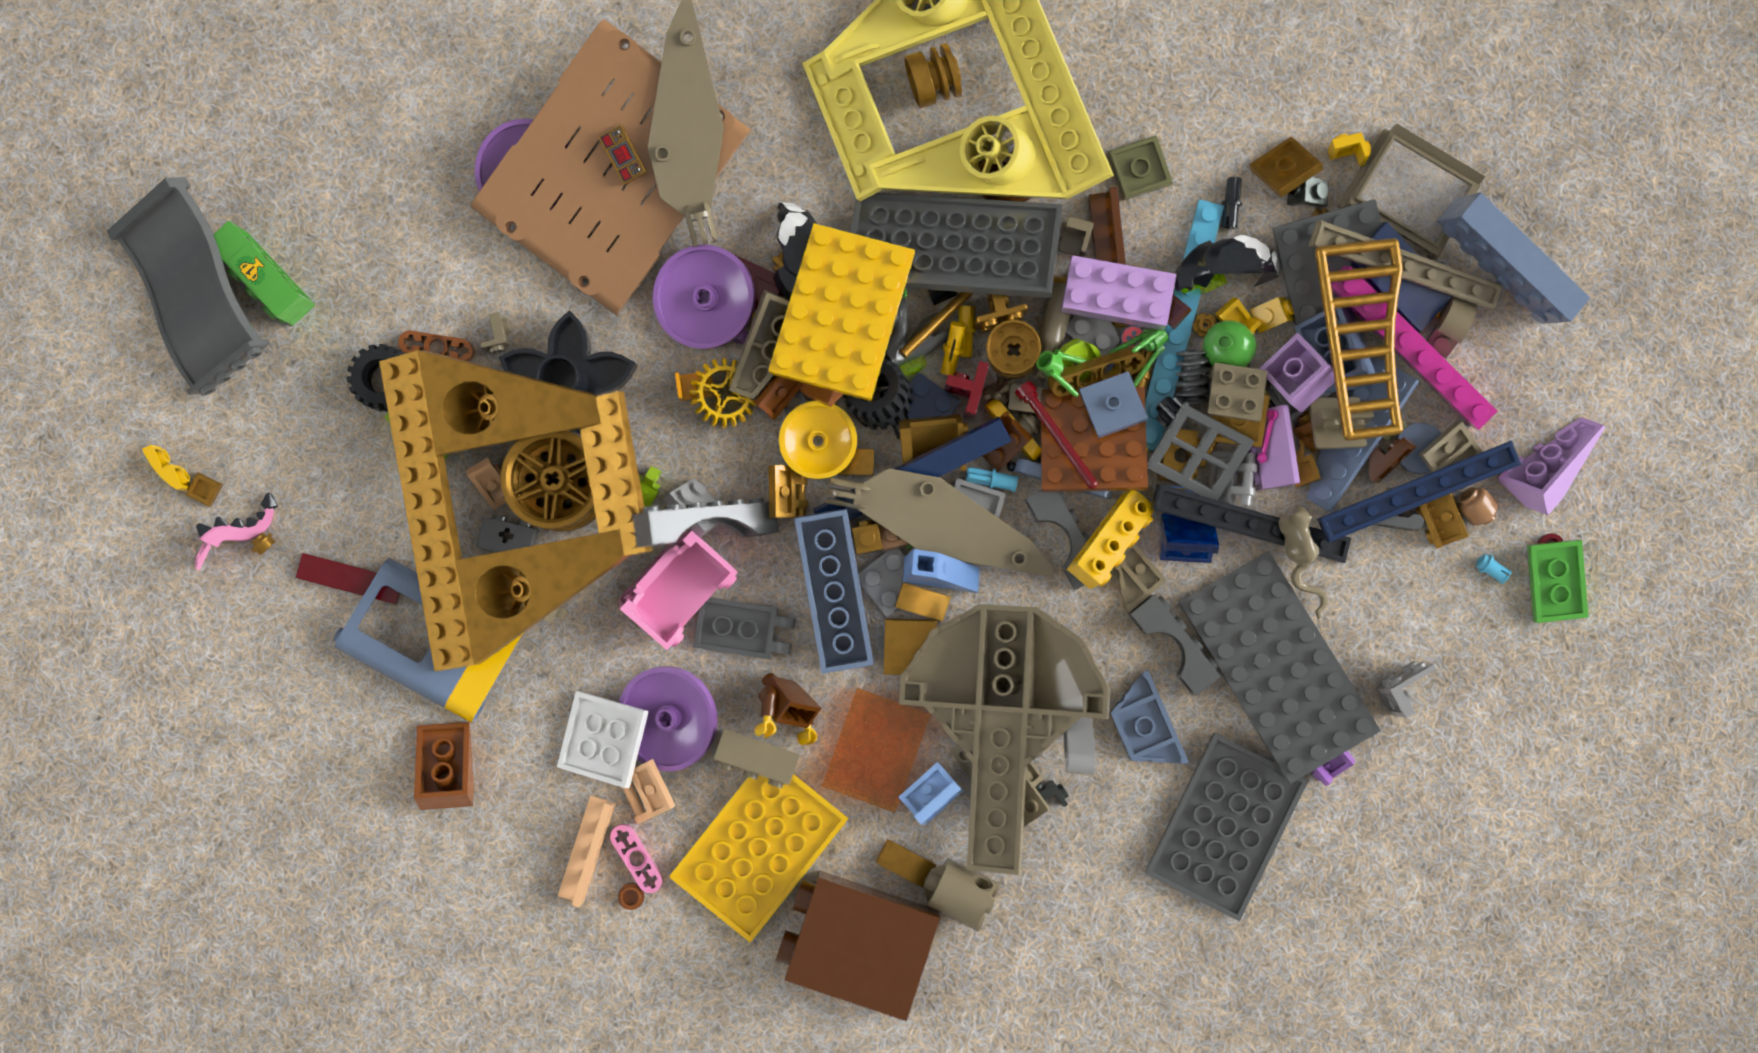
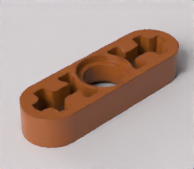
M405 331L398 340L400 349L405 353L423 350L421 346L413 345L409 350V346L405 342L406 340H411L413 336L415 341L424 343L425 351L431 352V343L435 340H441L443 350L439 353L440 355L447 356L449 352L450 356L448 357L469 362L475 354L474 346L469 341L461 338ZM449 342H452L450 346L453 348H461L462 344H464V348L468 349V353H464L462 358H460V354L449 351Z

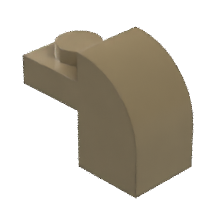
M1452 297L1440 312L1439 322L1426 341L1442 357L1447 358L1457 343H1461L1475 319L1477 306Z

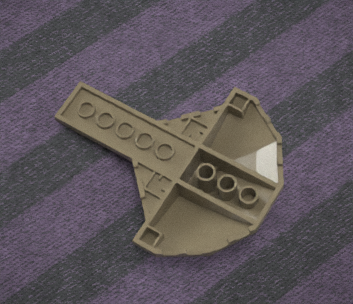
M978 604L965 613L952 618L947 623L932 629L921 648L915 653L907 669L900 676L899 705L924 706L938 720L945 732L960 746L972 762L967 870L1012 875L1021 874L1027 766L1080 718L1109 719L1110 688L1084 639L1038 607Z

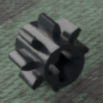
M1167 396L1157 405L1156 411L1159 415L1155 419L1163 427H1169L1184 401L1180 397L1172 399L1170 396Z

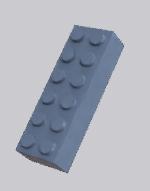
M1481 192L1456 198L1436 221L1443 227L1442 231L1448 237L1454 238L1461 244L1460 248L1463 252L1472 255L1478 261V265L1482 270L1491 273L1497 279V284L1503 285V289L1509 290L1514 295V300L1518 304L1527 307L1537 322L1542 324L1571 322L1590 299L1569 276Z
M847 508L796 516L794 519L821 673L874 665Z

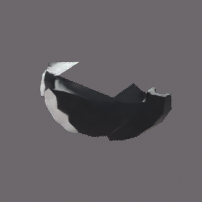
M780 202L777 207L779 210L777 219L781 224L776 232L774 241L777 237V241L783 251L784 266L776 270L773 278L780 292L790 299L813 223L817 224V222L808 210L801 209L793 203Z
M1238 235L1230 239H1221L1215 243L1209 240L1194 248L1180 263L1175 272L1174 286L1176 291L1183 288L1192 291L1193 284L1206 288L1215 274L1263 273L1254 285L1255 287L1276 279L1281 269L1278 253L1276 251L1271 252L1265 244L1256 238Z

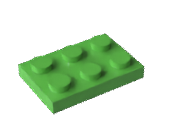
M1582 540L1527 545L1533 622L1543 623L1588 618Z

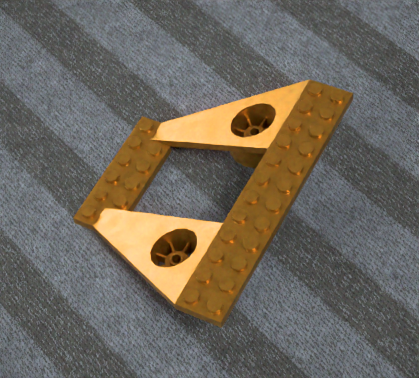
M417 350L379 361L435 672L483 663L629 556L652 551V546L637 548L632 515L643 513L642 508L645 507L624 391H616L599 396L425 350ZM580 428L599 533L462 559L444 455Z

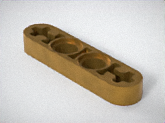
M1130 347L1064 368L1060 376L1074 390L1079 392L1081 388L1129 371V374L1132 375L1139 372L1145 364V358L1139 351L1133 353L1132 348L1134 347ZM1113 363V368L1109 372L1103 373L1104 367ZM1090 371L1087 379L1079 380L1083 372ZM1052 376L1049 377L1048 387L1056 396L1064 397L1071 394L1062 385L1060 386L1056 379Z

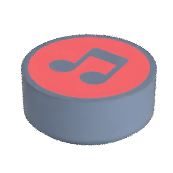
M1135 325L1126 327L1120 334V344L1140 335L1144 330ZM1139 341V342H1137V343L1131 345L1130 347H1135V346H1136L1137 344H1139L1141 341Z

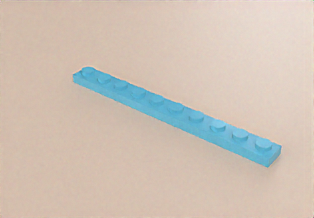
M1199 199L1182 261L1198 245L1209 240L1215 243L1224 206ZM1193 284L1192 291H1188L1187 288L1179 291L1174 289L1173 294L1190 307L1192 311L1175 330L1167 324L1164 330L1169 340L1163 345L1165 351L1157 357L1153 367L1152 378L1145 397V412L1148 417L1146 421V445L1148 450L1154 452L1162 439L1165 427L1155 419L1159 415L1156 407L1167 396H1170L1172 399L1174 397L1175 383L1178 382L1179 376H1176V373L1181 370V367L1177 366L1176 362L1184 359V357L1176 355V352L1186 350L1203 288L1200 285Z

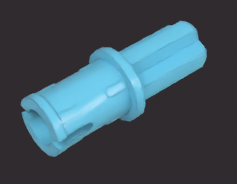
M968 467L966 481L986 485L990 489L996 487L1015 492L1018 476L996 472V469L989 471Z

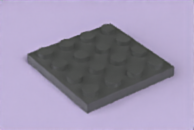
M1376 199L1272 227L1288 298L1294 311L1292 315L1295 326L1324 311L1315 248L1309 247L1316 221L1321 220L1370 237L1381 225ZM1326 256L1329 272L1339 271L1344 265L1356 269L1349 260L1338 256ZM1364 279L1377 293H1379L1367 279ZM1332 292L1333 298H1339L1334 292Z

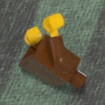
M773 673L765 675L762 679L764 687L758 696L762 703L761 717H763V722L755 726L756 736L764 734L766 739L776 732V726L771 721L772 718L777 723L804 728V731L797 734V740L800 745L814 743L817 740V734L811 725H814V718L822 708L795 681L776 677Z

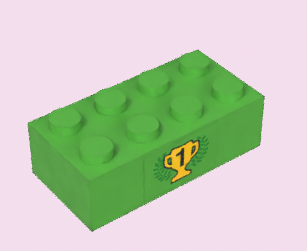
M228 220L213 234L222 261L229 267L228 273L235 280L241 281L247 286L245 291L254 300H259L265 305L262 309L272 319L276 318L282 324L287 322L294 326L316 305L246 230Z

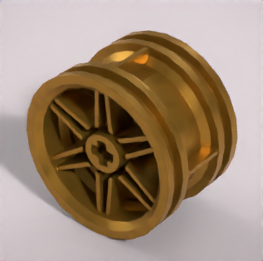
M563 431L518 440L511 447L503 461L501 488L507 504L519 518L533 526L557 532L580 529L596 519L582 438L570 431ZM543 452L549 453L548 462L541 460ZM570 454L576 456V462L572 464L567 462V457ZM534 474L535 481L527 483L525 480L526 475ZM559 474L557 477L560 479L559 483L551 484L550 476H557ZM580 478H586L587 485L583 488L578 485ZM540 497L545 498V506L539 507L536 503ZM567 499L572 501V506L569 509L563 507V502Z

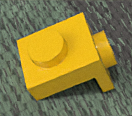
M1362 132L1336 136L1332 139L1327 150L1330 160L1355 154L1359 167L1365 166L1371 155L1370 144L1367 140L1365 141Z
M1285 296L1277 297L1250 309L1253 318L1258 319L1261 323L1257 328L1259 333L1294 320L1291 302L1286 300Z
M1232 297L1215 313L1220 322L1224 320L1238 321L1246 325L1253 334L1261 325L1260 321L1251 317L1240 300Z

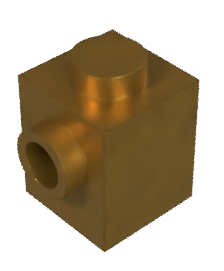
M872 520L856 523L857 528H852L857 555L882 551L878 524L872 525Z

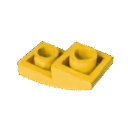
M149 445L142 449L152 468L165 482L176 490L188 491L190 487L188 484L190 482L188 472L181 468V466L169 465L168 463L171 460L165 449L154 445Z

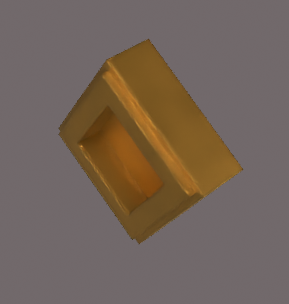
M197 472L186 496L208 507H212L223 484Z

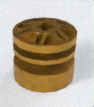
M947 43L941 44L939 47L941 57H939L936 48L931 47L929 61H926L921 51L904 56L907 77L919 109L936 104V91L940 92L945 101L949 100V87L955 98L962 96L960 69Z
M1015 319L1003 321L994 327L988 336L986 344L988 361L996 373L1005 378L1018 379L1024 378L1036 368L1037 360L1041 355L1040 337L1028 323ZM1018 346L1019 356L1014 354L1009 356V347L1016 348Z

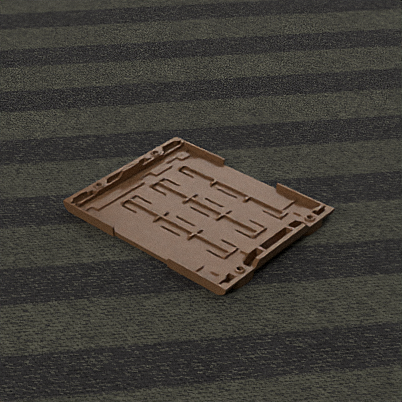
M603 19L558 81L560 83L516 145L511 146L471 204V208L497 226L508 237L517 241L568 279L583 293L591 296L618 316L660 258V250L685 216L660 198L657 185L643 205H641V202L654 184H657L648 151V141L662 62L606 19ZM627 43L628 48L624 49L623 45ZM615 79V81H614L613 84L610 86V88L608 89V91L606 92V94H605L604 96H602V94L605 92V90H606L607 87L610 85V83L612 82V80ZM632 93H633V94H634L633 97L630 99V101L628 102V104L625 106V108H624L623 111H622V110H621L622 107L624 106V104L627 102V100L629 99V97H630V96L632 95ZM719 104L720 114L723 115L724 132L716 179L752 130ZM651 107H652V108H653L652 111L650 112V114L647 116V118L645 119V121H644V122L642 123V125H641V124H640L641 121L644 119V117L646 116V114L649 112V110H650ZM619 125L623 126L647 171L646 174L629 182L624 191H622V188L625 185L622 183L613 165L605 177H603L612 162L601 142L588 160L584 162L597 142L600 141L598 137ZM581 127V129H580L579 132L576 134V136L574 137V139L571 141V143L569 144V146H568L567 148H565L566 145L568 144V142L570 141V139H571V138L573 137V135L575 134V132L578 130V128ZM544 179V181H543L542 184L539 186V188H538L537 191L534 193V195L531 196V194L534 192V190H535L536 187L539 185V183L541 182V180ZM563 193V195H562L561 198L558 200V202H557L556 205L553 207V209L550 210V208H551L552 205L555 203V201H556L557 198L560 196V194ZM582 207V209H581L580 212L577 214V216H576L575 219L572 221V223L569 224V222H570L571 219L574 217V215H575L576 212L579 210V208ZM599 221H601V223L598 225V227H597L596 230L593 232V234L591 235V237L588 238V236L590 235V233L592 232V230L595 228V226L597 225V223H598ZM511 225H515L513 231L511 230ZM619 235L620 237H619V238L617 239V241L614 243V245H613L612 248L609 250V252H606V251L608 250V248L611 246V244L613 243V241L616 239V237ZM584 279H587V280H588V284H587V285H584V283H583Z

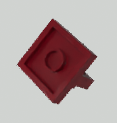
M979 361L973 381L969 380V376L963 373L954 372V375L948 374L944 390L968 397L963 418L973 420L976 415L989 363Z

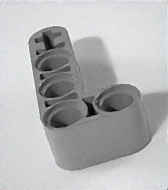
M1080 718L1063 734L1066 773L1094 774L1096 756L1092 718Z

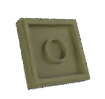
M1157 135L1110 150L1107 153L1123 201L1173 184Z

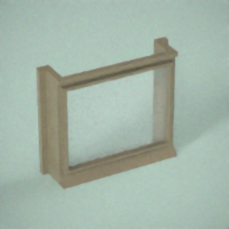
M1396 123L1390 130L1383 129L1371 149V155L1365 166L1360 167L1337 207L1343 208L1376 199L1381 224L1388 222L1400 236L1429 252L1426 258L1437 261L1450 237L1442 231L1443 227L1436 221L1456 198L1476 194L1481 187L1480 183L1486 176Z

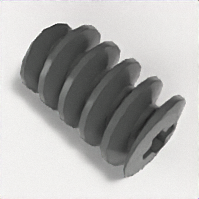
M1188 349L1176 352V355L1184 357V360L1176 362L1177 366L1183 367V371L1176 373V376L1182 377L1183 381L1175 383V386L1183 388V391L1175 393V396L1182 398L1184 402H1188L1191 405L1208 403V398L1202 396L1209 392L1208 387L1203 386V384L1209 382V378L1202 375L1209 372V367L1202 365L1209 362V359L1203 354L1206 353L1204 350Z

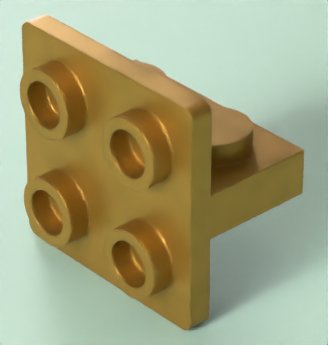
M987 294L986 297L991 313L976 317L974 329H981L982 333L992 331L996 325L1003 321L1014 319L1021 321V318L1025 316L1028 310L1027 304L1007 309V305H1009L1008 295Z

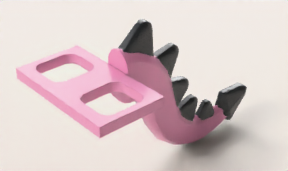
M267 493L260 504L265 509L264 512L256 513L259 518L258 521L248 517L246 526H243L240 518H235L228 525L221 517H216L214 527L202 523L197 524L196 529L199 539L204 542L194 560L195 568L200 570L211 545L219 547L223 541L252 540L262 532L264 533L272 522L274 509L278 507L273 495Z

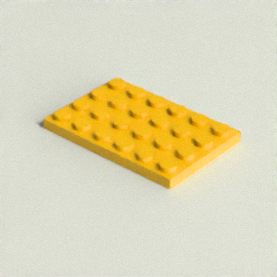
M813 223L769 366V374L871 401L915 250Z
M794 773L790 784H784L783 788L767 784L769 779L759 776L757 780L748 777L669 876V878L750 943L849 819V817Z

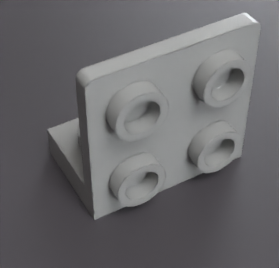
M1413 661L1402 668L1404 672L1399 675L1390 674L1380 680L1381 685L1375 689L1390 715L1406 718L1415 713L1412 708L1414 704L1412 698L1402 689L1436 670L1437 666L1435 663H1425L1424 661L1417 663V661Z

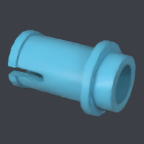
M1481 555L1475 565L1480 573L1485 572L1500 584H1504L1509 579V576L1506 574L1511 575L1512 573L1510 569L1495 561L1492 555Z

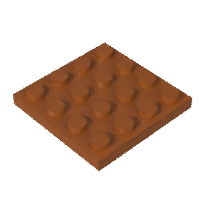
M1135 387L1145 410V387ZM1042 389L1041 404L1098 483L1095 489L1088 488L1041 422L1042 492L1148 489L1146 421L1098 438L1079 392L1077 397H1074L1072 394L1058 397L1050 389Z

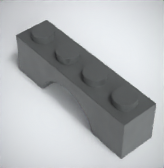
M1040 490L1024 499L1036 522L1054 523L1067 534L1070 541V553L1062 569L1073 589L1077 590L1084 586V584L1072 575L1067 568L1089 537L1085 531L1081 533L1076 524L1079 523V519L1073 509H1067L1064 503L1067 500L1064 492H1042Z
M1155 594L1151 595L1129 612L1128 615L1143 634L1161 632L1169 635L1176 641L1182 656L1181 665L1176 675L1189 692L1197 696L1221 677L1217 672L1219 666L1211 657L1206 658L1200 651L1203 647L1194 636L1190 638L1184 631L1187 628L1184 622L1178 616L1174 618L1168 611L1171 608L1168 602L1161 595L1159 597Z

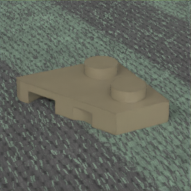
M1456 421L1418 455L1432 473L1483 451L1463 422Z
M1136 543L1131 548L1126 549L1123 553L1126 555L1125 559L1120 565L1115 567L1125 610L1128 613L1167 581Z

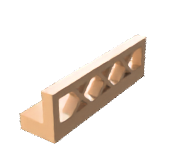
M593 795L589 798L558 893L559 897L571 900V905L580 907L585 901L616 805L615 802Z

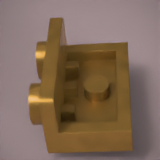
M1453 493L1416 507L1417 514L1423 517L1428 526V530H1425L1430 545L1435 544L1436 549L1469 537Z

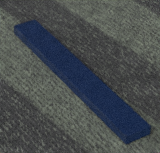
M997 417L894 469L940 477L1011 442V438L1000 417ZM840 496L833 498L852 502L851 498ZM826 502L814 508V513L847 508L849 521L864 514L858 509L826 504Z
M1511 440L1320 517L1317 520L1327 543L1522 464Z

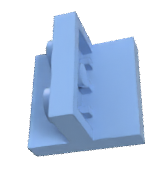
M937 762L904 791L899 798L913 813L915 819L921 825H926L964 790Z

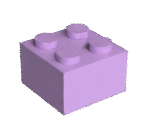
M1298 332L1259 368L1260 370H1267L1266 378L1301 413L1335 382L1333 368Z

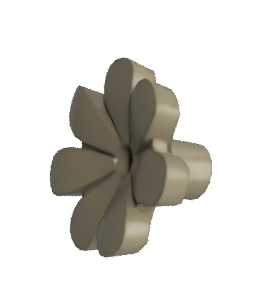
M1003 376L999 377L996 384L991 383L982 390V397L985 400L998 399L1003 405L1007 404L1009 400L1005 393L1013 384L1010 378L1005 380Z

